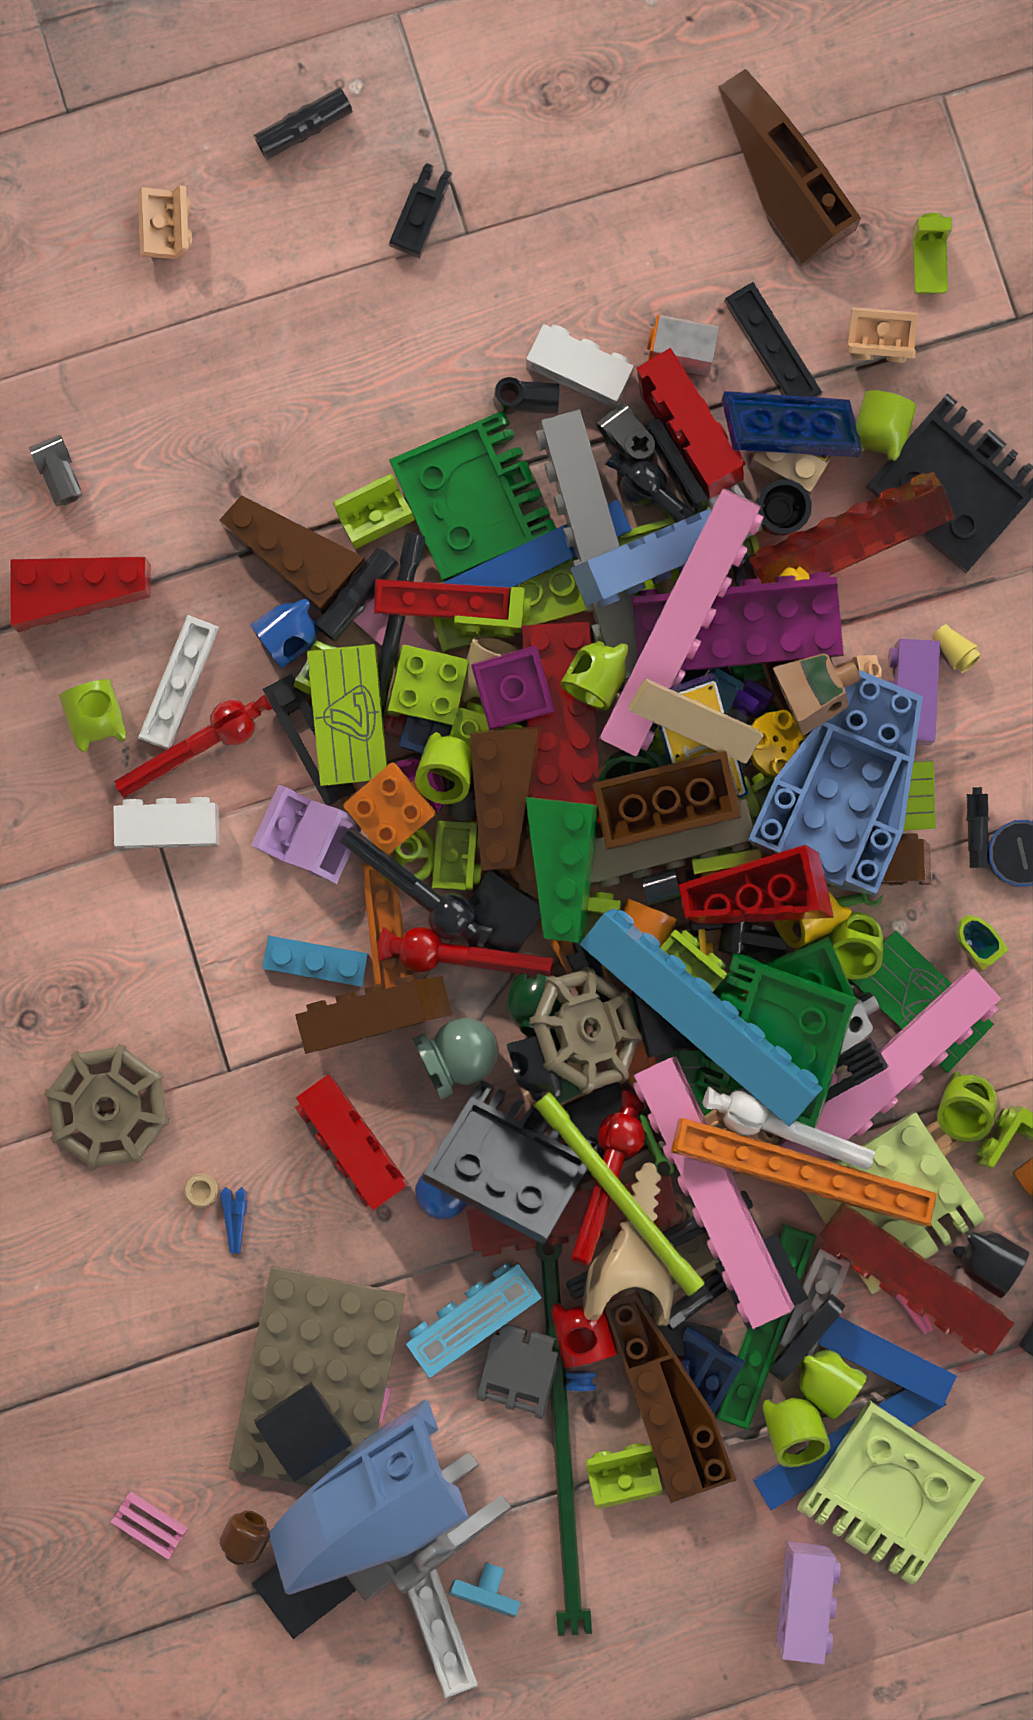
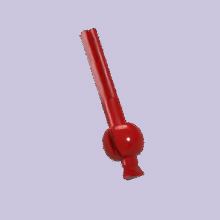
M265 694L256 702L252 701L247 705H244L240 700H227L219 703L210 715V725L114 781L115 787L122 797L126 798L221 741L225 745L233 746L245 743L252 737L255 731L254 719L261 716V712L273 709Z
M383 927L378 941V961L392 956H399L402 964L414 972H428L434 969L438 963L516 974L527 973L530 976L541 974L548 977L552 976L554 969V958L443 943L440 936L427 927H414L406 931L403 937H397L386 927Z
M622 1091V1107H620L619 1113L610 1114L603 1119L598 1132L599 1145L605 1152L603 1161L617 1178H619L625 1158L633 1157L639 1153L645 1139L644 1126L637 1119L638 1114L645 1105L637 1095L629 1091ZM597 1180L571 1257L572 1261L580 1262L582 1265H589L591 1263L611 1201V1197Z

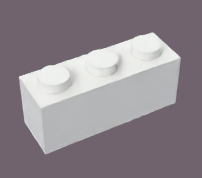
M543 324L526 359V368L614 409L619 404L633 374L634 366L629 364L630 360L618 353L613 352L609 355L599 350L600 346L591 340L583 338L579 341L569 336L570 332L561 326L553 324L549 327Z
M209 797L190 798V803L177 804L175 798L156 799V804L143 805V800L126 799L122 800L123 805L113 806L114 846L118 849L220 846L219 806L216 803H210Z

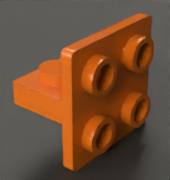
M390 763L343 804L346 811L371 841L388 855L436 814L435 810L417 789L415 781L410 782L395 763Z

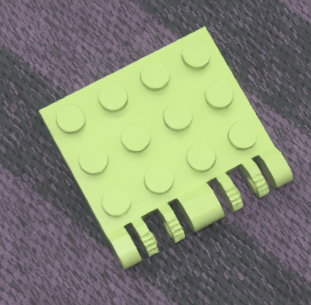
M915 1111L861 1145L875 1151L872 1166L867 1170L842 1160L835 1162L937 1193L931 1226L945 1246L952 1241L950 1240V1235L941 1226L938 1219L947 1213L952 1218L953 1224L959 1232L964 1235L970 1231L961 1215L955 1209L958 1206L961 1207L974 1227L986 1220ZM805 1192L872 1295L882 1289L883 1285L870 1267L871 1263H875L889 1284L895 1280L894 1274L881 1259L882 1256L892 1250L897 1258L896 1261L902 1269L907 1272L913 1268L899 1247L903 1242H905L919 1264L939 1251L925 1230V1227Z
M869 1400L813 1486L806 1491L800 1500L797 1510L808 1518L815 1514L814 1521L822 1525L828 1520L836 1505H839L845 1510L841 1512L834 1522L831 1533L837 1537L841 1536L853 1518L857 1517L846 1532L844 1541L863 1554H867L881 1534L884 1535L878 1540L872 1550L871 1559L877 1563L880 1562L895 1542L901 1548L896 1551L891 1559L888 1570L893 1574H898L900 1571L899 1577L910 1585H914L985 1477Z

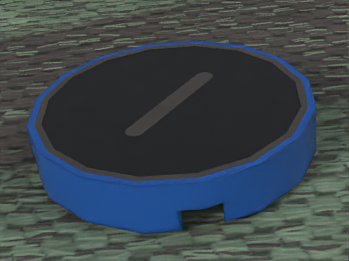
M1014 820L1001 826L992 836L988 845L987 858L993 874L1003 882L1014 887L1033 885V822L1029 820Z

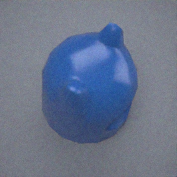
M302 599L295 603L277 605L250 624L252 630L280 669L307 652L315 643L316 635L320 632L314 625L316 621H312L307 613L310 602L307 599Z
M423 1174L419 1177L415 1187L416 1201L420 1209L427 1216L438 1220L451 1219L460 1214L467 1206L461 1200L422 1181Z

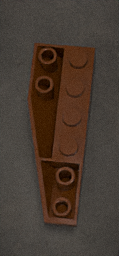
M747 69L720 85L718 90L763 210L801 266L855 232L861 220L860 215L806 139Z
M636 1292L607 1302L604 1308L670 1502L673 1503L736 1481L712 1410Z

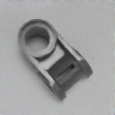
M621 402L596 423L602 436L632 464L638 461L651 462L653 460L655 440L625 403ZM634 445H637L639 448L645 445V453L641 450L634 452Z

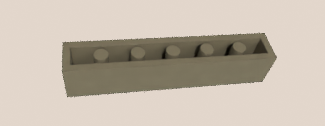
M746 799L740 800L741 818L609 850L606 849L604 837L596 839L591 884L600 883L601 888L619 884V877L632 874L633 879H639L652 875V868L665 865L666 871L686 866L685 859L697 856L698 859L719 856L718 851L731 848L732 853L751 849L752 846L748 839L754 828V823L748 801Z

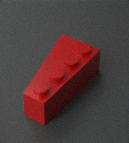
M669 348L638 366L636 371L641 399L654 418H660L708 498L712 499L719 495L723 488L727 490L744 480L743 466L746 465V462L741 452L737 448L731 447L725 429L712 416L706 401L696 390L673 350Z
M146 557L10 559L11 627L17 632H22L39 625L56 623L69 617L90 614L92 611L112 608L150 598V563Z
M806 844L679 884L685 917L699 924L834 918L819 852Z
M327 1074L295 1097L299 1103L295 1109L306 1124L310 1121L318 1130L315 1137L326 1152L331 1149L338 1159L335 1162L336 1167L345 1179L351 1178L357 1187L354 1191L365 1207L369 1205L372 1210H375L409 1185L406 1178L331 1074Z

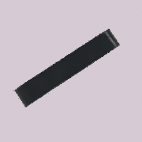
M833 1294L829 1295L776 1357L768 1371L783 1382L839 1317L846 1305Z

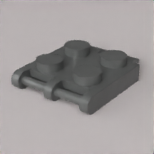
M505 1324L501 1327L500 1334L494 1333L492 1335L477 1400L483 1402L485 1399L505 1404L506 1409L513 1411L514 1408L534 1413L536 1418L543 1419L560 1352L554 1350L557 1338L532 1332L529 1342H526V1329ZM488 1389L507 1394L508 1398L489 1393ZM517 1398L537 1403L538 1405L537 1407L529 1404H525L517 1401Z

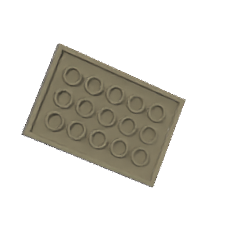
M271 1266L229 1469L312 1487L369 1435L377 1431L406 1294ZM312 1382L330 1405L334 1417L351 1437L352 1445L294 1482L262 1437L254 1423V1419Z

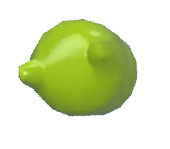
M879 390L866 391L855 424L853 441L855 455H860L865 450H871L878 453H887L889 460L895 461L908 439L917 408L916 404L894 393Z
M597 641L596 643L583 646L572 661L560 685L568 694L584 704L596 709L608 710L626 677L625 659L628 654V645L621 643L612 648L605 646L604 642Z
M102 679L87 682L70 688L59 695L74 742L81 752L88 750L90 742L100 741L109 737H114L120 742L125 741L126 729L111 680Z
M435 732L429 737L416 772L415 784L421 794L431 801L440 804H455L467 796L473 779L471 747L460 738L441 737L440 733ZM432 772L454 782L455 786L447 792L436 791L430 786L427 774Z
M852 912L848 919L840 923L828 934L847 978H867L875 974L881 967L883 960V933L880 924L877 923L875 918L866 913Z
M957 1071L953 1073L949 1078L937 1112L938 1123L942 1130L951 1138L962 1142L981 1140L989 1134L998 1107V1096L994 1086L985 1078L974 1074L962 1075Z
M821 1350L813 1356L807 1355L798 1364L800 1369L798 1381L800 1391L810 1402L833 1420L850 1405L867 1379L863 1372L849 1367L841 1359L840 1355L832 1350Z
M804 1395L802 1399L791 1398L776 1404L770 1400L763 1402L762 1409L766 1420L767 1432L779 1464L787 1467L803 1466L817 1461L827 1454L830 1449V1442L821 1414L817 1407ZM809 1440L808 1447L802 1453L796 1455L785 1451L798 1442Z

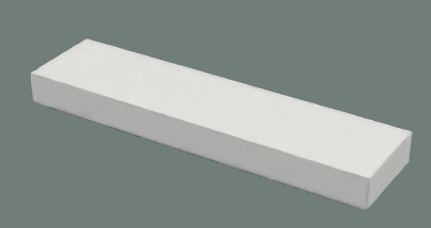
M187 615L138 736L139 740L165 750L173 746L220 628L218 626Z
M435 1569L432 1572H426L428 1575L407 1593L445 1698L477 1687L478 1683L438 1571Z

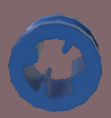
M595 1371L566 1372V1377L570 1380L569 1384L566 1385V1390H596V1385L592 1382L593 1378L596 1377Z

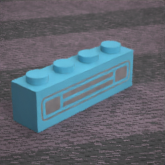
M509 1261L492 1272L495 1279L485 1286L481 1281L464 1292L467 1299L457 1306L453 1301L436 1312L439 1319L429 1326L424 1321L408 1332L411 1338L406 1342V1345L429 1378L542 1298V1295L519 1262L513 1266Z

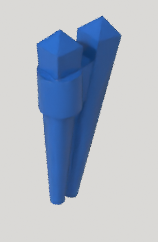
M225 1187L220 1194L229 1251L231 1254L241 1253L244 1217L247 1213V1191L241 1187L236 1191V1199H232V1191Z

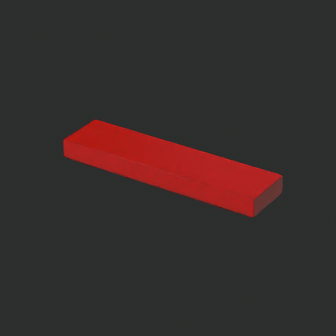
M375 580L374 614L454 619V616L509 619L510 588Z

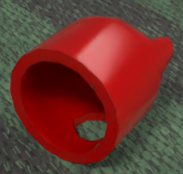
M559 1303L553 1304L552 1316L555 1333L565 1368L586 1365L618 1354L605 1308L598 1320H588L584 1315L583 1305L565 1309Z

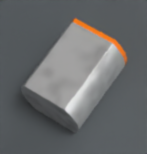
M657 314L655 323L650 322V326L654 327L650 330L647 350H650V352H644V355H649L648 361L671 348L685 372L709 376L719 326Z

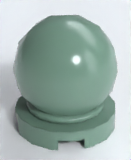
M467 1017L450 1020L438 1030L434 1040H428L425 1033L412 1038L441 1100L453 1095L451 1087L454 1083L470 1085L483 1080L492 1072L498 1059L499 1047L494 1033L482 1022Z

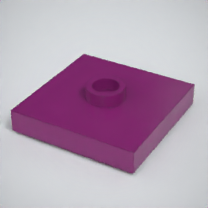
M536 645L471 663L489 730L555 712Z

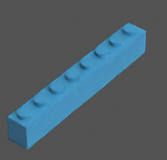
M615 908L604 913L580 945L790 1127L823 1089L818 1085L817 1078L808 1070H801L791 1062V1056L779 1046L774 1047L764 1038V1032L758 1026L752 1023L748 1024L739 1017V1012L735 1006L728 1001H721L717 998L706 981L698 977L694 978L685 970L686 965L674 955L669 956L665 953L654 936L646 932L642 933L633 925L634 920L622 910L617 911Z

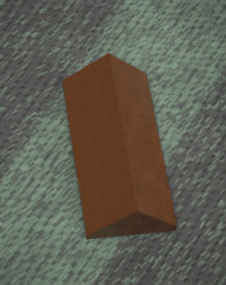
M727 751L593 783L607 850L741 818L739 791Z

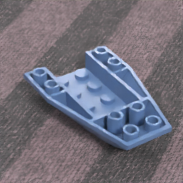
M859 670L861 681L845 688L849 706L813 729L774 779L748 841L768 856L806 844L819 852L826 883L844 890L876 895L904 829L923 696Z
M423 1400L369 1435L303 1494L275 1524L269 1535L285 1593L290 1595L412 1554L469 1518L459 1488L443 1478L429 1436L438 1431V1427L429 1401Z

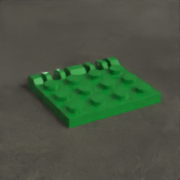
M505 411L495 413L389 459L421 535L425 536V544L442 582L463 574L557 529L553 519L546 520L530 528L528 527V525L550 516L547 507L539 508L524 516L519 506L533 503L542 497L539 488L530 490L517 497L513 494L536 483L528 462L521 461L505 469L501 467V465H506L523 456L522 449L520 447L512 448L496 456L494 446L507 443L515 437L513 429H506L490 437L487 436L510 425Z
M734 954L730 964V969L734 972L728 973L726 981L733 986L749 991L747 999L734 993L724 992L720 1000L728 1001L736 1009L743 1011L742 1013L738 1011L739 1017L748 1024L752 1023L758 1026L764 1032V1038L774 1047L779 1046L791 1056V1062L801 1070H808L817 1078L818 1085L823 1089L796 1119L800 1123L815 1128L819 1123L857 998L764 965L748 956ZM703 1055L701 1064L704 1067L699 1068L696 1078L697 1084L706 1088L711 1087L713 1090L728 1096L735 1090L744 1088L710 1057Z

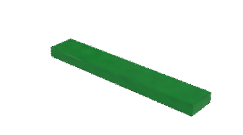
M783 1224L779 1240L801 1282L817 1236ZM789 1313L754 1329L752 1327L746 1328L737 1354L739 1358L746 1362L719 1406L715 1416L716 1419L749 1430L769 1373L768 1369L773 1362Z

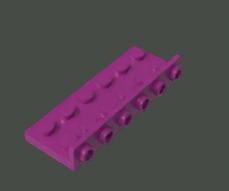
M818 572L809 574V579L796 581L795 576H780L775 578V583L761 584V579H748L740 581L741 586L728 587L724 597L722 598L717 595L711 608L717 611L708 629L701 626L696 636V639L700 640L701 643L693 659L691 660L686 657L680 669L691 671L796 661L820 654H827L829 657L844 656L837 577H830L829 572ZM647 589L639 591V596L631 597L634 611L637 659H639L671 593L659 594L658 589Z

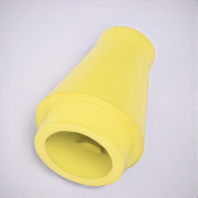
M947 624L939 628L932 636L934 641H940V649L953 670L958 669L962 674L968 671L981 657V654L977 651V645L952 630Z

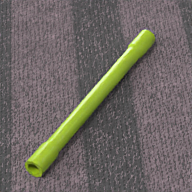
M549 1092L534 1105L549 1125L561 1135L666 1265L669 1273L684 1292L690 1296L704 1285L703 1280L690 1264L678 1254L572 1123L569 1115L554 1096Z

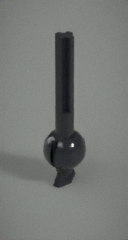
M617 452L605 463L610 468L617 470V474L623 478L621 490L628 502L641 507H649L653 504L676 523L697 514L666 489L667 479L665 473L658 465L650 461H638L632 464ZM745 553L739 567L734 564L731 567L737 572H741L744 566L749 563L751 556Z
M350 827L339 841L430 912L428 922L431 929L438 936L447 940H455L462 936L471 947L481 948L493 928L479 926L472 921L475 911L472 904L465 897L457 893H448L442 897L353 827Z

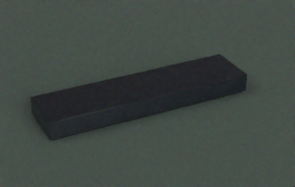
M754 282L726 297L724 300L725 304L788 405L802 407L821 396L822 391Z

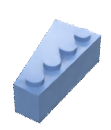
M707 509L570 568L585 605L588 606L599 601L600 606L604 607L620 600L618 593L625 590L627 596L645 589L644 581L652 579L653 584L659 583L672 577L670 570L675 568L681 573L710 516L711 509Z

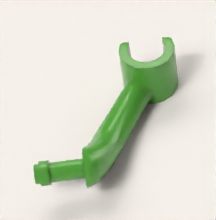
M866 893L835 899L843 907L865 903L870 907H876L882 902L883 895L875 901L869 900Z
M640 1112L637 1119L644 1126V1142L655 1161L654 1165L656 1166V1172H658L657 1165L660 1162L665 1161L669 1163V1161L663 1156L646 1115ZM669 1163L670 1175H672L674 1171V1164L671 1165Z

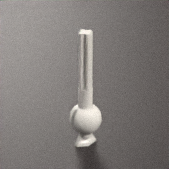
M708 1087L702 1103L706 1109H716L718 1112L723 1113V1121L733 1133L751 1136L760 1130H764L867 1170L872 1166L875 1151L812 1128L796 1120L789 1127L745 1088L735 1090L730 1096L719 1094L711 1087Z

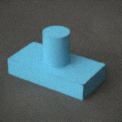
M488 1563L484 1565L478 1586L455 1579L449 1592L450 1596L512 1618L517 1615L520 1606L519 1601L497 1594L504 1569Z

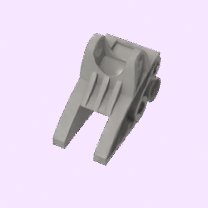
M468 1452L441 1472L445 1480L455 1485L479 1466L471 1453ZM500 1495L474 1515L412 1554L355 1572L346 1577L365 1602L372 1599L392 1582L395 1583L402 1594H405L428 1575L426 1572H432L512 1507L503 1495Z

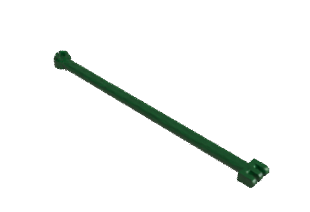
M551 1234L550 1242L554 1243L556 1247L554 1253L545 1254L542 1250L544 1244L539 1241L536 1242L535 1248L542 1265L546 1335L557 1338L552 1308L553 1304L559 1303L561 1305L558 1258L562 1253V1243L556 1235ZM556 1339L554 1350L560 1352L558 1341ZM561 1352L550 1391L565 1610L556 1611L558 1636H565L566 1628L564 1622L571 1621V1634L578 1635V1621H584V1632L586 1635L592 1634L591 1609H582L566 1368L563 1364Z

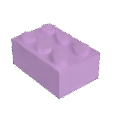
M787 1541L776 1647L783 1660L825 1664V1655H831L833 1633H829V1619H835L837 1599L833 1597L832 1588L833 1583H839L840 1562H836V1556H834L828 1546Z

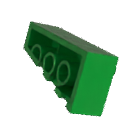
M526 797L543 936L545 939L582 942L585 937L599 815L598 806Z

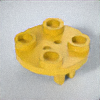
M789 711L768 712L757 718L751 725L760 730L763 737L750 759L754 766L763 774L776 778L808 737V734L802 736L794 717Z

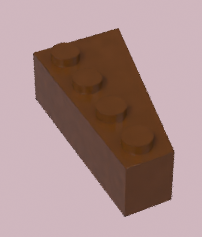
M543 726L482 730L470 733L481 870L516 868L521 863L528 815L526 797L531 798L532 784Z

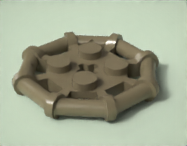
M583 967L578 972L560 977L550 976L544 982L545 990L535 1015L530 1018V1026L535 1029L545 1059L543 1066L547 1071L552 1070L577 1086L578 1090L585 1094H590L593 1089L615 1082L624 1083L629 1077L628 1069L637 1045L642 1042V1034L638 1033L627 1000L629 995L626 990L618 989L597 975L591 967ZM580 985L582 995L573 997L568 988ZM596 990L609 998L608 1002L603 1003L597 998L600 996L595 994ZM555 999H557L561 1003V1007L555 1012L554 1016H549ZM584 1022L587 1026L591 1025L593 1028V1032L589 1036L584 1031ZM549 1029H555L561 1047L559 1051H556ZM621 1041L624 1044L618 1057L616 1055L617 1049L614 1050L616 1043ZM568 1059L570 1062L573 1063L578 1062L582 1065L581 1072L577 1071L564 1061ZM604 1061L608 1070L596 1074L595 1063Z
M121 1044L115 1048L83 1053L74 1052L71 1054L72 1059L52 1086L45 1090L44 1096H47L52 1129V1136L50 1138L53 1144L57 1142L87 1164V1168L95 1170L96 1167L121 1163H139L143 1160V1154L162 1128L169 1124L170 1120L166 1115L161 1081L163 1075L161 1071L156 1072L126 1050L125 1045ZM112 1062L111 1072L92 1075L88 1066ZM123 1064L143 1079L136 1085L119 1074ZM79 1072L84 1078L73 1095L64 1092ZM149 1088L152 1113L142 1112L140 1091ZM111 1098L114 1101L113 1108L115 1112L102 1116L99 1113L101 1107L98 1103L101 1099L108 1101ZM61 1101L70 1102L73 1110V1123L67 1126L64 1123ZM139 1120L150 1122L134 1143L128 1135ZM76 1130L85 1134L93 1140L90 1150L70 1135ZM121 1139L125 1148L123 1150L101 1153L102 1142Z

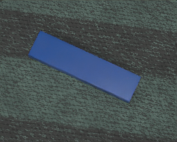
M840 1316L818 1342V1345L837 1352L840 1356L940 1407H943L957 1378V1375Z

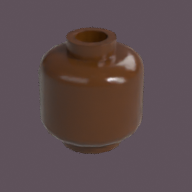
M246 1510L242 1513H236L229 1518L220 1537L219 1544L225 1553V1557L231 1563L236 1565L254 1563L261 1557L270 1538V1530L267 1527L266 1520L261 1515Z

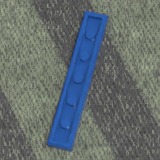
M618 500L607 504L616 536L619 537L630 532L632 529ZM567 524L444 582V584L508 587L511 589V587H516L576 558L574 547L568 548L565 541L563 528H567Z
M905 1388L876 1404L909 1427L942 1408ZM858 1416L827 1434L830 1449L819 1460L798 1467H787L778 1463L752 1479L770 1510L775 1509L813 1486ZM808 1446L796 1452L795 1454L797 1455L799 1453L804 1452Z

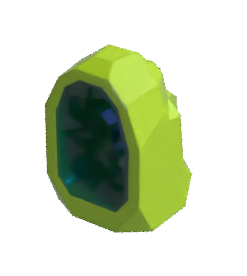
M967 914L959 921L956 931L958 943L979 972L989 967L1009 950L994 928L980 917Z

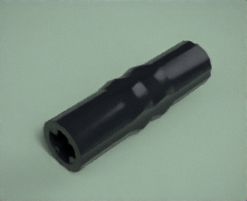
M338 87L319 99L302 105L297 111L288 113L281 120L253 136L263 156L268 160L293 145L304 142L310 136L318 134L327 126L351 114L353 110L345 93Z
M377 547L361 568L349 578L346 586L339 590L336 598L314 623L315 627L329 639L336 642L354 619L364 611L366 605L374 599L375 580H387L397 569L399 563L386 551Z

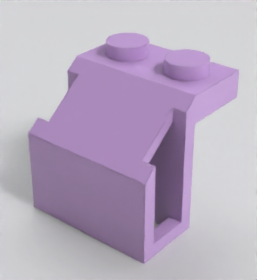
M278 785L251 846L283 862L305 869L310 874L337 884L351 853V850L339 841L350 827H353L359 833L361 827L350 814L310 800L287 787Z

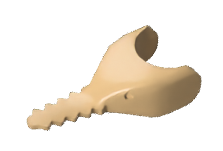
M645 1163L642 1169L635 1173L638 1182L631 1186L635 1193L632 1197L649 1218L654 1221L658 1217L653 1212V1209L658 1205V1201L654 1199V1196L660 1191L655 1184L661 1179V1176L656 1172L654 1164ZM627 1219L620 1224L622 1230L589 1267L583 1296L584 1315L588 1320H598L606 1303L613 1295L626 1288L641 1287L651 1291L654 1322L660 1326H667L669 1324L673 1299L671 1274L666 1265Z

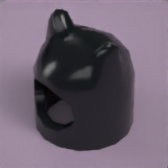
M779 479L768 484L758 493L754 502L761 506L757 514L763 516L760 523L762 529L775 536H784L800 530L807 523L812 510V501L808 491L800 483L791 479Z
M556 1032L551 1033L556 1051H559L561 1047ZM537 1036L506 1044L515 1080L519 1087L530 1093L533 1101H540L543 1093L548 1091L554 1097L561 1095L562 1083L565 1079L552 1070L547 1071L543 1066L545 1059Z
M991 1230L979 1234L975 1232L968 1233L967 1240L969 1243L966 1246H956L953 1249V1254L961 1261L963 1273L972 1282L998 1298H1003L1024 1268L1029 1257V1251Z

